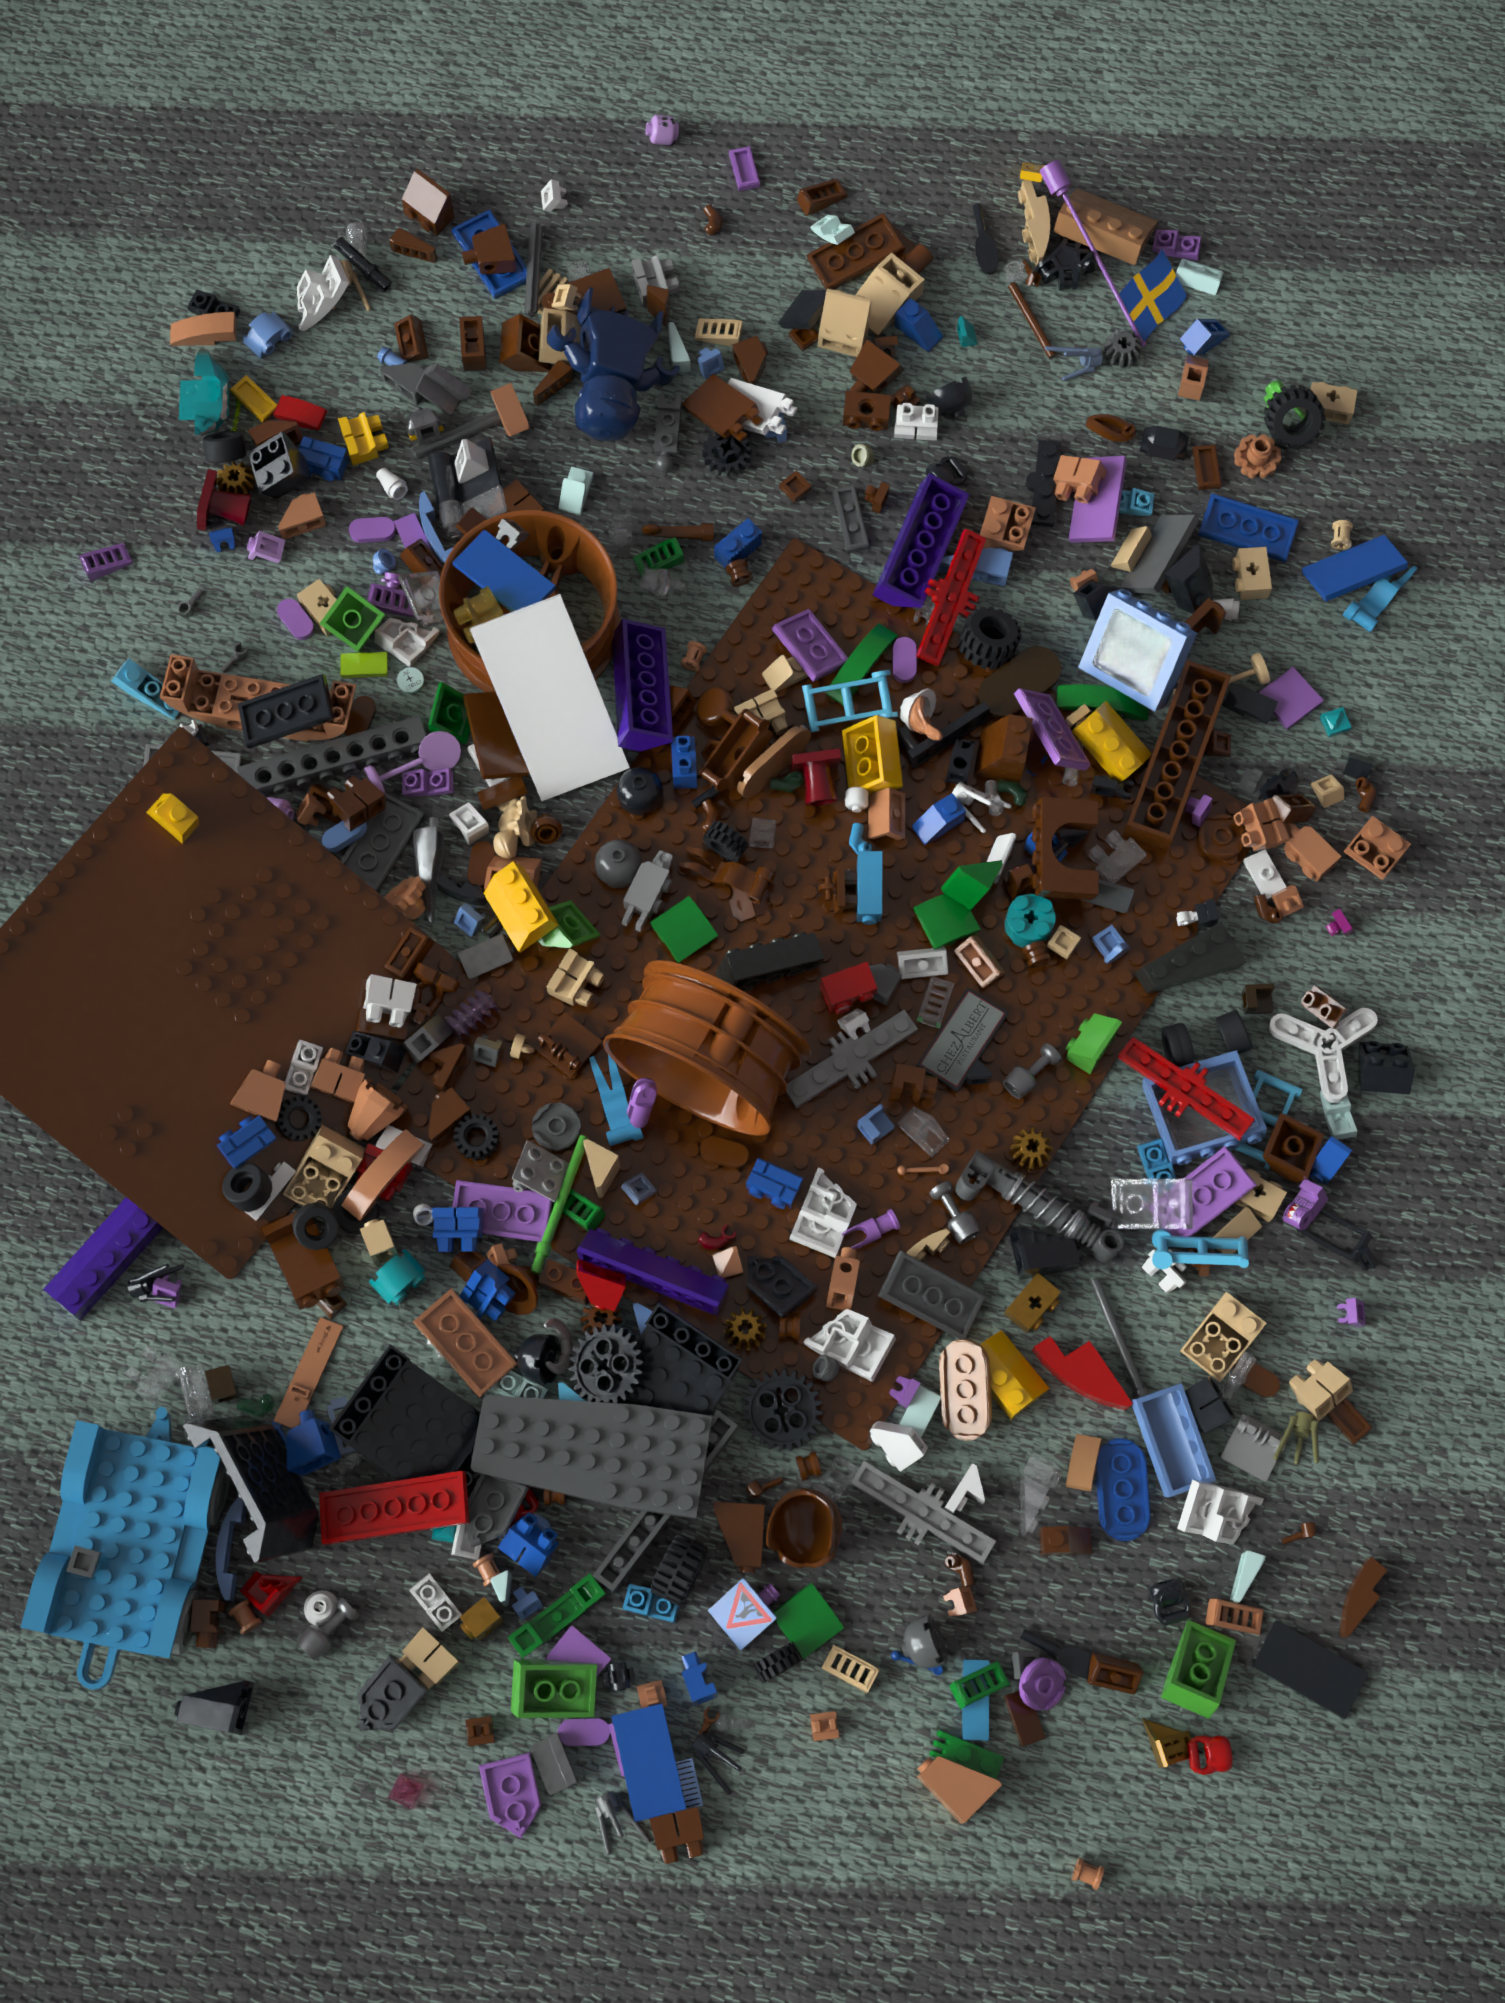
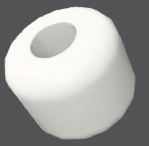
M863 787L848 788L845 791V806L856 813L867 808L868 790Z

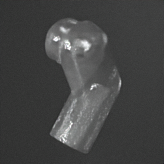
M994 780L987 781L985 783V798L992 802L991 805H987L989 813L993 816H999L1004 811V803L997 793V782Z

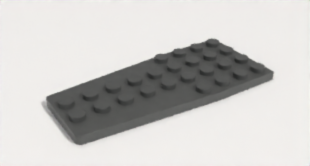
M486 1395L482 1402L471 1469L477 1474L619 1508L697 1519L713 1417L634 1404Z

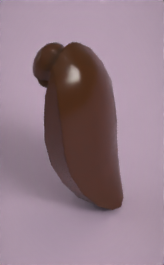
M1097 414L1087 418L1086 427L1108 440L1125 442L1136 436V427L1117 416Z

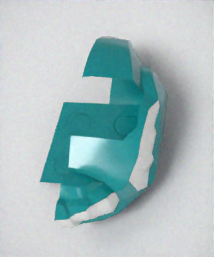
M201 349L198 350L195 357L194 376H202V380L180 381L179 420H195L196 438L211 434L219 429L228 418L230 409L229 375L220 364L215 362L209 351Z

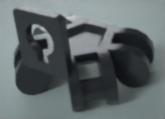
M1064 237L1063 242L1047 258L1038 263L1036 271L1042 274V280L1045 284L1052 282L1058 276L1059 291L1072 287V290H1077L1078 279L1085 273L1095 271V265L1092 262L1094 252L1089 249H1080L1081 243ZM1054 264L1055 267L1049 270V267ZM1071 271V278L1064 279V272Z

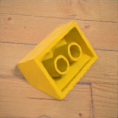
M1107 701L1072 730L1073 734L1110 777L1118 781L1117 784L1129 777L1152 755Z
M875 715L842 730L848 788L863 787L871 794L889 787L895 790L903 787L896 721Z
M513 861L493 875L484 895L518 952L521 953L559 926L523 866Z
M1002 1330L980 1344L987 1352L990 1361L991 1396L1010 1420L1050 1389Z

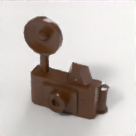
M713 687L700 696L696 708L697 716L704 724L709 726H718L725 720L732 725L721 741L710 739L702 750L701 755L705 760V764L700 770V775L715 785L717 791L721 792L726 788L733 791L737 788L738 782L743 780L745 770L759 757L767 746L773 733L768 730L769 721L767 719H761L746 708L741 711L738 717L732 713L734 704L732 695L726 689Z

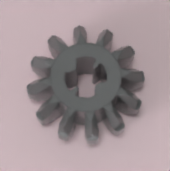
M1126 328L1123 330V333L1116 329L1113 335L1109 334L1104 344V351L1106 352V359H1111V366L1117 362L1120 369L1124 363L1130 368L1133 362L1137 363L1142 353L1140 338H1135V332L1128 334Z

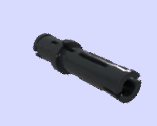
M343 236L335 242L333 248L360 270L366 280L373 282L383 293L390 288L392 281L379 270L376 264L369 262Z

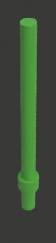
M579 1136L541 1242H538L535 1249L536 1257L530 1270L534 1274L540 1275L545 1258L550 1255L552 1249L550 1245L585 1151L583 1140L589 1139L586 1136Z

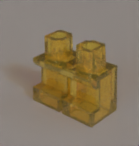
M489 586L481 589L480 594L471 599L464 598V605L454 610L455 618L460 625L470 620L473 623L472 626L463 629L469 643L475 642L470 628L504 615Z

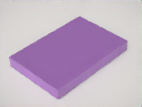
M810 609L774 624L772 628L773 632L813 682L841 669L848 659Z

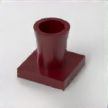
M208 469L197 508V529L206 531L210 514L245 526L252 495L217 490V471Z
M840 748L792 755L791 772H804L806 806H822L838 801L830 768L839 766L841 760Z

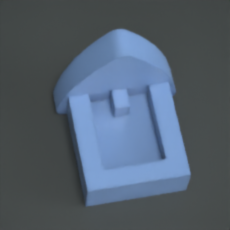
M1113 925L1092 937L1091 940L1104 956L1106 964L1116 961L1130 949V946L1122 939Z

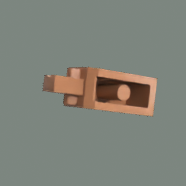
M1293 823L1284 824L1289 836V840L1284 842L1286 856L1291 861H1296L1308 878H1313L1318 882L1337 865L1342 856L1311 826H1304L1302 829H1299Z

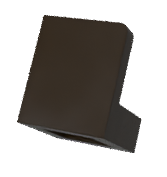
M1274 983L1245 985L1242 990L1244 1015L1273 1012L1272 992L1275 989Z
M229 1365L205 1371L212 1402L218 1404L240 1398L238 1387L234 1384Z

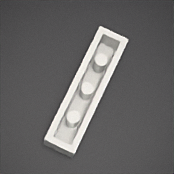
M278 1163L273 1169L275 1171L273 1175H268L272 1181V1192L265 1205L257 1210L245 1212L254 1220H257L295 1174L296 1171L287 1163Z

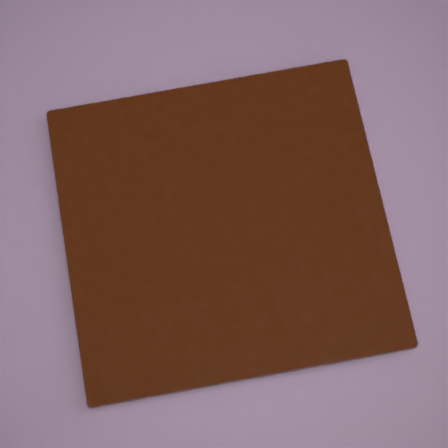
M179 727L0 928V1095L226 1279H233L266 1239L262 1227L283 1218L296 1202L283 1195L289 1183L288 1181L257 1220H254L244 1211L237 1209L224 1196L222 1184L232 1167L216 1146L221 1142L219 1137L230 1129L233 1133L241 1128L239 1123L249 1115H252L253 1118L257 1116L230 1105L231 1100L250 1071L255 1069L262 1072L267 1060L281 1065L276 1079L285 1081L299 1040L323 1047L319 1061L324 1059L330 1048L343 1052L339 1065L347 1067L351 1056L344 1054L352 1032L356 1031L360 1008L364 1006L367 979L373 974L392 978V983L395 979L405 981L384 968V965L410 926L426 936L428 935L185 728ZM162 794H173L199 817V826L183 844L146 813ZM435 941L421 964L460 982L456 993L444 992L442 1004L432 1017L425 1015L422 1023L417 1024L411 1021L415 1011L411 1009V1012L407 1015L409 1018L406 1040L436 1014H439L446 1022L478 981L477 976L469 979L463 965ZM413 975L409 982L418 984L421 980ZM429 984L422 990L421 1004L427 1005L435 997L437 989L435 985ZM370 1035V1036H373V1037H377V1038H380V1039H384V1040H387V1041H391V1042H393L394 1044L400 1046L401 1048H403V1047L401 1046V1044H402L403 1042H405V1041H399V1040H394V1039H389V1038H384V1037H379V1036ZM406 1052L398 1073L364 1062L362 1073L365 1076L363 1082L365 1079L370 1078L374 1080L371 1083L372 1085L376 1086L380 1083L390 1090L414 1060ZM309 1088L306 1097L314 1100L316 1105L320 1107V1113L323 1117L321 1119L322 1125L349 1139L351 1137L349 1133L351 1130L347 1125L354 1103L334 1097L332 1094L329 1095ZM284 1090L281 1105L284 1101L299 1095ZM295 1109L290 1114L292 1126L303 1128L307 1125L309 1118L304 1110ZM262 1118L277 1140L245 1163H253L259 1166L270 1176L275 1172L273 1170L275 1166L282 1162L287 1163L296 1170L315 1135L307 1140L293 1141L285 1138L286 1136L279 1132L280 1129L276 1125L277 1121L271 1122ZM252 1182L247 1184L242 1192L248 1190L252 1185Z

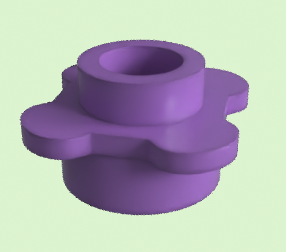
M385 572V578L381 579V581L386 582L387 587L400 588V584L406 585V582H403L404 575Z

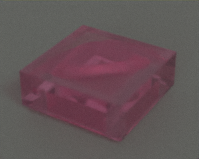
M400 1773L388 1798L412 1810L424 1785Z

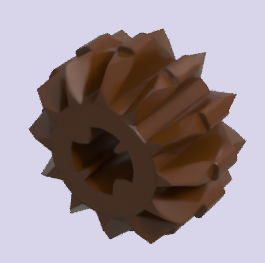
M591 1303L592 1310L584 1307L583 1313L587 1316L580 1317V1322L586 1324L582 1327L583 1332L591 1330L593 1333V1327H600L602 1329L603 1325L601 1322L595 1323V1321H598L597 1316L599 1315L605 1318V1324L610 1325V1327L623 1322V1318L617 1316L621 1312L619 1307L614 1312L608 1309L601 1310Z

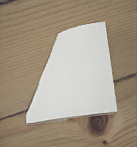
M389 618L375 630L374 643L411 667L439 635V630L434 627L432 631L418 628L416 623H404L401 620Z

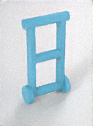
M890 670L871 673L872 678L813 689L811 684L802 686L810 732L820 731L819 726L863 719L875 715L888 719L898 717V712L892 711L886 676L891 675ZM878 682L883 709L855 714L850 687ZM841 689L846 716L818 721L813 694Z
M1258 1069L1254 1076V1079L1258 1080L1253 1090L1255 1099L1262 1083L1289 1094L1282 1113L1287 1115L1294 1096L1299 1098L1303 1089ZM1260 1110L1264 1123L1275 1127L1278 1118ZM1245 1143L1235 1149L1264 1162V1168L1269 1170L1270 1166L1263 1158V1151Z
M1165 1229L1156 1230L1152 1235V1243L1157 1248V1251L1152 1256V1262L1158 1269H1167L1172 1263L1239 1265L1242 1268L1249 1266L1248 1244L1246 1237L1243 1236L1239 1238L1172 1236ZM1167 1248H1197L1198 1253L1169 1252ZM1208 1249L1238 1250V1254L1208 1253Z

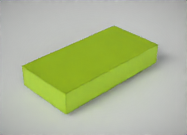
M388 653L340 654L341 678L388 677Z

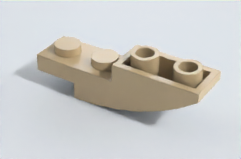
M1023 180L1021 190L1018 191L1019 201L1021 204L1024 203L1026 224L1025 229L1022 230L1024 243L1029 245L1030 261L1034 262L1035 266H1037L1039 262L1045 259L1050 234L1049 207L1046 196H1036L1032 181Z

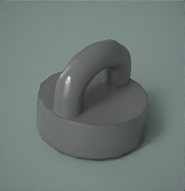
M825 1354L821 1355L813 1365L814 1377L824 1382L833 1380L838 1374L839 1362Z

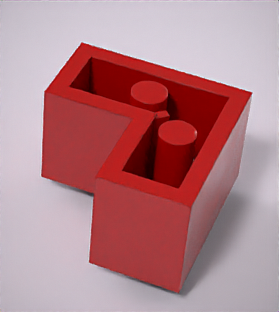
M868 962L821 978L820 984L829 1013L836 1012L837 1015L850 1011L849 1007L853 1006L854 1001L866 1002L873 999V994H876L878 989Z

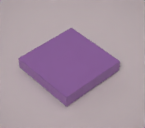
M1294 667L1258 692L1278 702L1273 715L1287 730L1315 710L1324 701Z

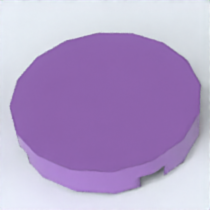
M1043 1657L1033 1660L1026 1666L1020 1678L1019 1692L1027 1706L1038 1711L1043 1709L1049 1710L1060 1701L1065 1691L1063 1684L1064 1680H1066V1674L1062 1666L1052 1659Z

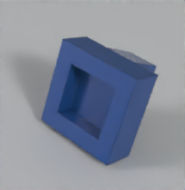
M233 527L209 532L210 540L216 552H221L220 544L223 541L229 544L230 549L235 548Z

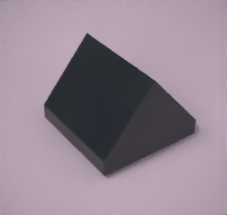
M1350 752L1343 774L1356 779L1360 777L1367 778L1373 760Z
M977 1060L967 1074L966 1085L987 1084L991 1081L992 1072Z

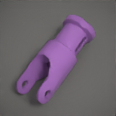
M889 1209L886 1214L876 1219L870 1218L845 1230L841 1235H846L855 1230H862L867 1237L863 1242L851 1247L858 1249L881 1238L882 1234L893 1229L899 1230L900 1225L892 1209Z

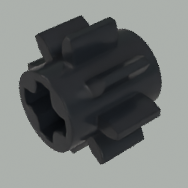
M626 1662L607 1665L608 1672L603 1673L604 1685L611 1686L612 1692L630 1689V1682L635 1681L633 1667L627 1668Z

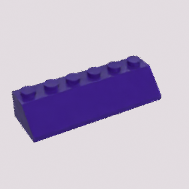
M931 473L926 476L918 487L873 592V596L892 606L916 608L923 606L927 596L925 590L931 587L928 585L929 579L934 580L969 497L968 493Z
M622 618L614 631L612 641L618 747L644 751L673 741L666 630L662 627Z
M125 1198L43 1290L81 1321L164 1227L128 1198Z
M597 1228L596 1231L590 1229L577 1250L579 1259L625 1274V1280L717 1317L729 1291V1284L725 1283L726 1279L718 1275L707 1276L702 1274L703 1270L698 1267L689 1265L687 1268L680 1265V1261L673 1257L666 1256V1258L657 1256V1252L648 1247H643V1249L633 1246L634 1243L625 1238H620L619 1240L612 1238L609 1232Z

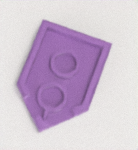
M530 1753L479 1765L490 1819L521 1839L541 1807Z

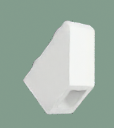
M877 1421L870 1429L873 1442L878 1447H882L888 1462L893 1467H897L900 1472L923 1457L928 1449L913 1427Z

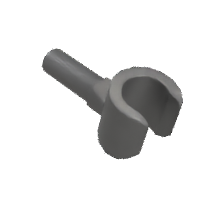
M199 588L189 601L180 602L177 606L178 611L181 613L185 607H189L185 615L187 617L192 616L194 613L193 606L204 591Z
M236 643L233 646L234 654L220 669L223 673L237 660L243 661L247 658V648L243 652H238L242 648L241 643Z

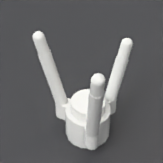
M963 782L958 783L952 792L966 810L965 815L982 833H985L986 830L967 810L964 804L969 806L975 798L987 805H991L993 802L1008 809L1011 808V804L978 791L969 785L967 786Z

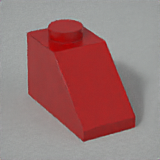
M578 1259L576 1263L577 1277L590 1303L601 1310L608 1309L615 1312L626 1287L625 1274Z

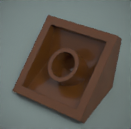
M724 883L731 890V896L728 900L733 917L737 919L738 923L757 919L758 916L765 915L764 910L768 911L771 915L774 914L767 889L760 904H755L747 899V893ZM738 900L740 901L742 911L737 908Z

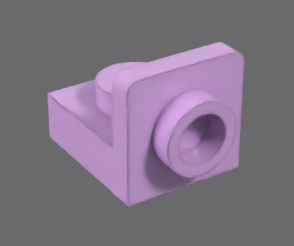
M259 531L254 538L250 537L247 550L250 551L248 559L253 560L258 556L279 563L285 540Z

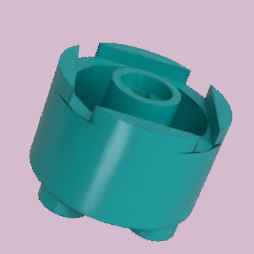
M1035 894L1020 895L1015 898L1009 906L1004 925L1007 936L1010 937L1015 945L1024 948L1031 943L1047 941L1055 924V911L1051 901L1044 897L1035 896ZM1028 919L1032 920L1033 924L1028 923Z
M407 1249L402 1250L404 1255L401 1258L396 1254L377 1271L378 1279L375 1282L372 1278L369 1281V1284L389 1305L394 1303L398 1306L408 1297L405 1293L412 1286L416 1289L426 1280L424 1276L426 1270Z

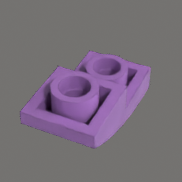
M1156 229L1153 251L1159 253L1163 249L1166 256L1198 261L1202 241L1201 237L1179 236L1178 230Z
M450 768L430 772L419 769L402 773V795L435 796L453 793V771Z

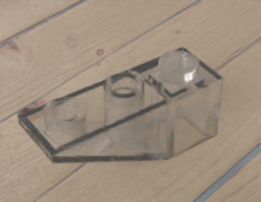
M1032 1452L1019 1477L1021 1536L1023 1537L1026 1536L1027 1532L1033 1533L1039 1521L1035 1516L1039 1509L1044 1511L1050 1499L1046 1494L1050 1486L1056 1487L1061 1477V1474L1058 1473L1060 1465L1035 1452Z

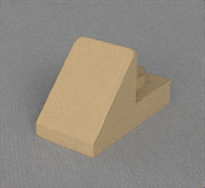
M781 655L762 673L770 690L774 689L775 693L809 677L794 657L786 660L784 655Z

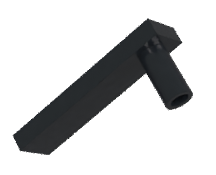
M983 702L940 730L943 736L942 740L927 738L920 743L906 726L898 729L897 738L908 750V763L913 769L917 768L954 744L956 738H963L989 721L990 708Z

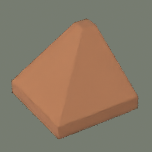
M736 1246L712 1255L718 1276L727 1278L743 1273Z

